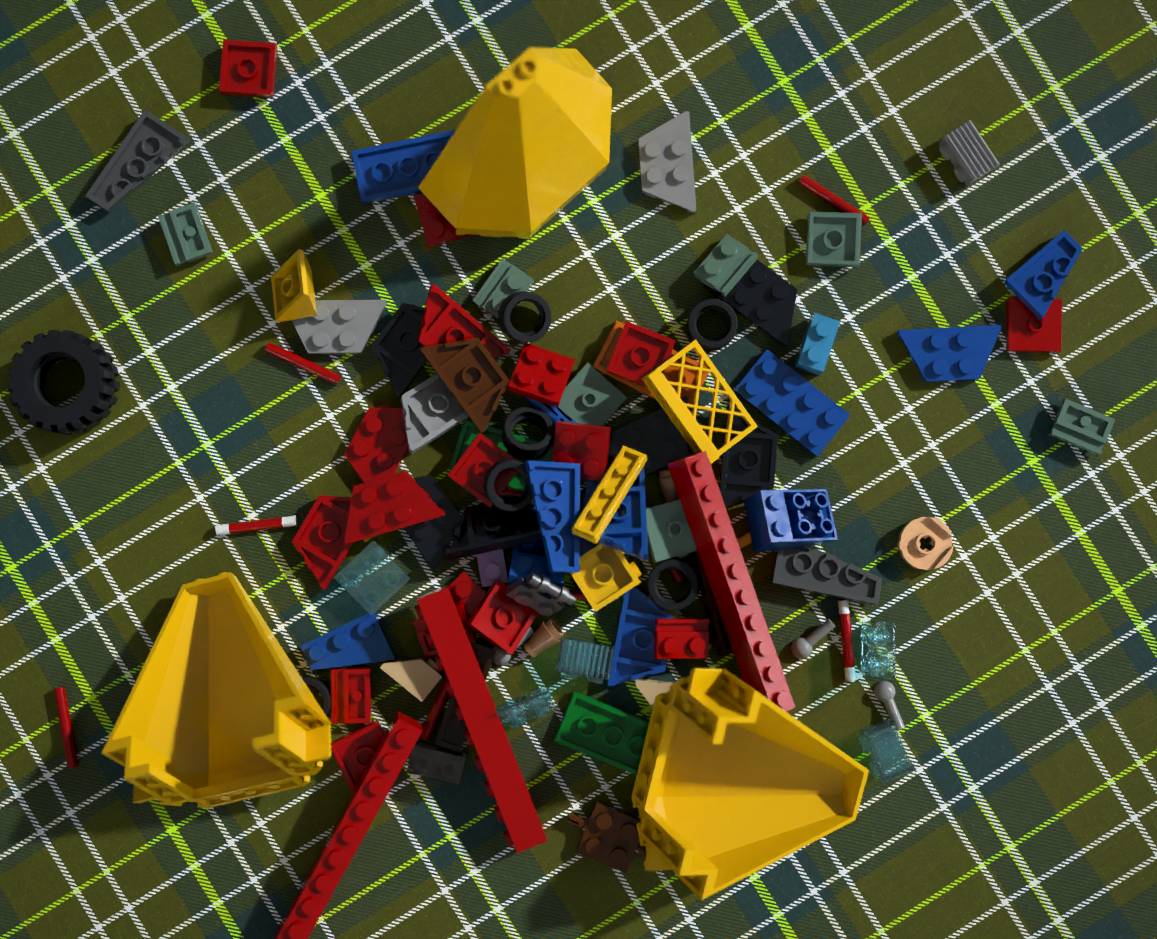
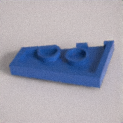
M1064 230L1009 276L1004 284L1042 320L1083 248Z
M374 611L300 646L311 670L397 659Z

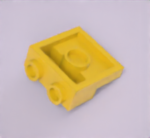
M603 544L597 545L580 556L579 573H570L595 612L641 583L638 577L642 575L634 561L628 563L623 555L625 554L624 552Z

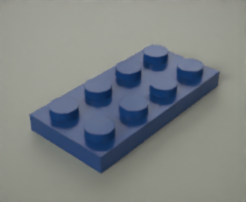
M455 130L351 151L362 204L421 193V190L418 188L455 133Z
M768 349L733 391L815 457H818L850 416V414Z

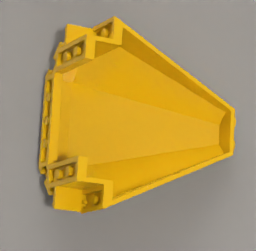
M527 49L485 86L418 188L456 228V235L471 234L485 237L504 236L529 239L606 170L610 156L612 88L577 49Z
M222 572L217 576L196 579L191 583L181 586L102 754L125 767L124 780L134 785L133 803L142 804L146 801L159 799V805L182 806L183 802H197L198 808H211L307 786L310 782V776L316 775L323 767V761L331 758V723L237 577L231 572Z
M694 668L690 671L688 677L680 678L669 686V691L660 693L655 697L631 797L633 808H638L641 822H638L636 825L640 846H645L647 853L646 859L643 862L645 871L673 870L703 900L856 820L869 770L725 668Z

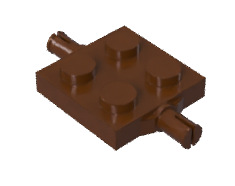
M598 800L592 813L586 819L573 813L570 814L567 824L582 830L581 839L576 849L577 853L624 873L627 872L631 860L637 853L643 856L647 855L645 846H640L636 824L641 822L640 818Z

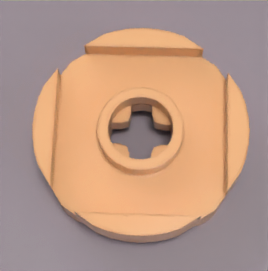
M920 517L909 521L902 528L897 547L908 565L916 569L931 570L943 566L951 557L953 552L952 534L948 526L941 520L932 517ZM921 537L923 539L931 538L929 544L932 547L930 550L927 548L922 550L920 548L921 543L919 540Z

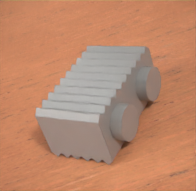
M971 120L944 136L939 142L942 156L946 160H951L955 167L954 173L961 182L965 181L967 186L999 165V162Z

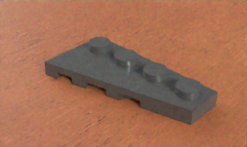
M144 110L85 196L111 213L191 140L149 111Z
M813 545L778 550L776 552L771 580L772 585L873 606L878 605L882 578L853 564L843 562L830 553H824L812 547Z

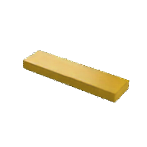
M622 446L571 528L572 534L597 544L647 461L646 454Z

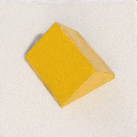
M298 249L271 276L275 321L277 322L317 315L312 270L304 251Z

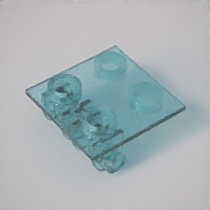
M374 540L334 577L371 616L411 579Z
M862 621L860 633L862 640V657L860 661L862 675L896 679L895 624Z
M541 687L530 692V698L526 693L525 700H521L520 696H518V702H516L515 698L503 702V706L498 707L496 713L506 728H518L531 718L546 717L552 710L556 709L549 689L543 690Z

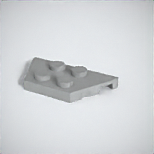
M685 111L638 139L641 189L643 194L653 198L657 197L672 206L674 204L693 214L697 210L689 111Z
M315 300L316 316L291 321L309 354H363L368 344V339L373 334L383 309L385 310L387 306V301Z
M437 373L401 396L408 448L411 454L469 418Z

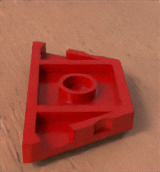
M434 283L430 285L417 338L420 344L425 347L479 338L493 358L506 355L511 351L510 348Z
M369 407L344 453L364 483L395 474L409 448L402 408Z
M408 471L398 472L355 485L352 491L344 543L347 545L444 516L445 512L415 482V479Z
M319 495L292 540V543L298 552L301 553L308 568L312 570L319 581V585L324 590H327L354 543L347 545L344 543L351 497Z

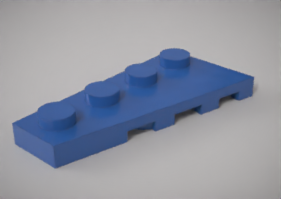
M526 461V470L549 571L555 573H579L580 537L572 534L571 528L580 515V464Z

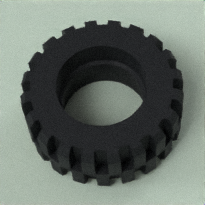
M57 329L49 330L48 335L39 333L33 336V343L29 341L21 345L23 351L21 354L15 352L12 360L16 362L13 368L8 367L7 375L12 376L11 382H7V391L13 392L14 395L9 399L12 406L19 407L17 413L23 419L29 420V424L45 431L71 435L73 432L78 434L86 432L87 427L95 428L100 424L99 418L108 417L111 413L108 410L109 405H115L118 399L113 395L114 390H120V382L115 381V376H118L119 372L117 367L112 365L114 359L110 353L104 351L103 346L73 331L64 330L61 332ZM65 358L74 359L80 363L84 371L85 383L83 390L72 404L66 407H55L49 403L44 393L46 373L56 362Z

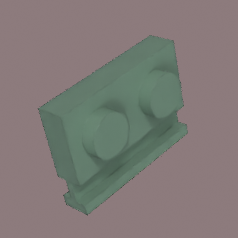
M195 203L179 207L163 215H158L174 264L177 267L183 263L192 262L214 254Z
M726 234L695 270L694 276L726 297L758 259L757 253L748 250V247Z
M502 258L472 301L498 320V311L502 302L509 295L517 291H528L534 283V279ZM517 303V304L512 308V311H511L510 315L512 314V312L514 311V309L517 307V305H518L519 303Z
M1063 399L1054 419V425L1048 435L1098 456L1102 454V448L1106 444L1115 419L1069 399Z

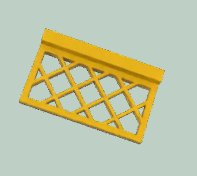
M696 339L641 378L694 453L706 451L710 464L758 427ZM691 349H694L699 356L698 367L684 365L686 353ZM680 358V364L674 363ZM668 366L679 368L677 382L668 381L662 371ZM684 369L697 371L695 386L682 384ZM702 372L711 373L714 377L713 389L700 387ZM681 387L695 390L693 404L683 403L680 398ZM699 391L713 393L711 408L698 406ZM718 394L727 395L729 398V411L716 409ZM697 409L710 411L708 426L699 425L696 421ZM715 412L728 414L726 429L713 427ZM733 415L742 417L748 427L741 432L731 430ZM713 431L726 433L725 443L718 450L711 442ZM731 434L736 435L730 440Z

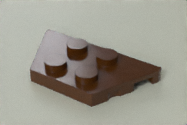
M473 338L425 346L419 349L480 433H483L510 380L480 339Z

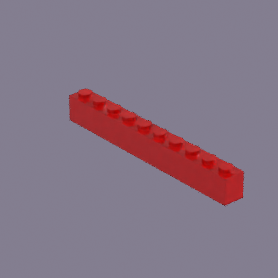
M706 451L668 463L667 465L743 682L787 712L795 708V704Z
M448 585L417 597L418 604L414 605L415 611L420 621L425 619L428 629L424 633L429 646L435 644L438 655H435L434 658L439 671L445 670L448 680L444 681L449 696L455 695L458 705L454 706L455 712L460 722L465 720L468 728L467 731H464L469 747L475 746L478 755L474 756L478 770L479 772L485 771L488 778L487 781H484V785L489 797L495 796L498 805L494 806V810L499 822L505 821L508 830L504 831L508 846H514L516 852L519 853L548 841Z
M397 711L272 939L309 938L423 731L422 723Z

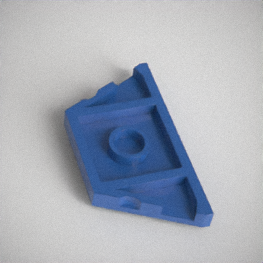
M1001 325L898 330L897 336L899 340L903 341L909 352L910 359L918 367V372L924 383L978 380L983 373L997 340Z
M643 466L598 540V543L640 559L648 560L645 472ZM597 486L591 488V496L593 495Z
M633 587L624 594L607 686H614L626 681L640 679L644 676L665 672L667 659L654 658L655 618L675 617L654 603L653 600L636 587Z

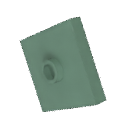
M808 212L806 266L859 267L862 213Z
M587 362L566 386L558 408L577 423L603 426L627 397Z
M680 499L646 508L647 540L653 562L698 551Z

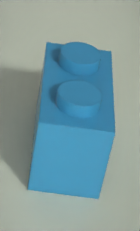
M817 313L810 317L794 368L818 376L824 372L840 321Z

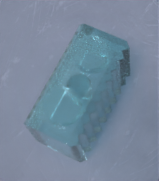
M561 638L556 671H560V676L564 678L576 679L577 675L587 676L588 682L603 684V679L609 680L615 648L613 646Z
M886 718L859 730L861 737L857 738L862 752H868L871 763H868V767L874 779L879 778L882 783H886L913 771L893 720Z

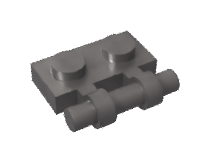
M530 573L527 578L522 576L509 584L505 594L516 600L519 604L526 605L547 617L563 609L565 603L573 605L576 601V596L571 594L568 588L562 585L556 586L550 582L549 578L543 575L537 576L534 573Z

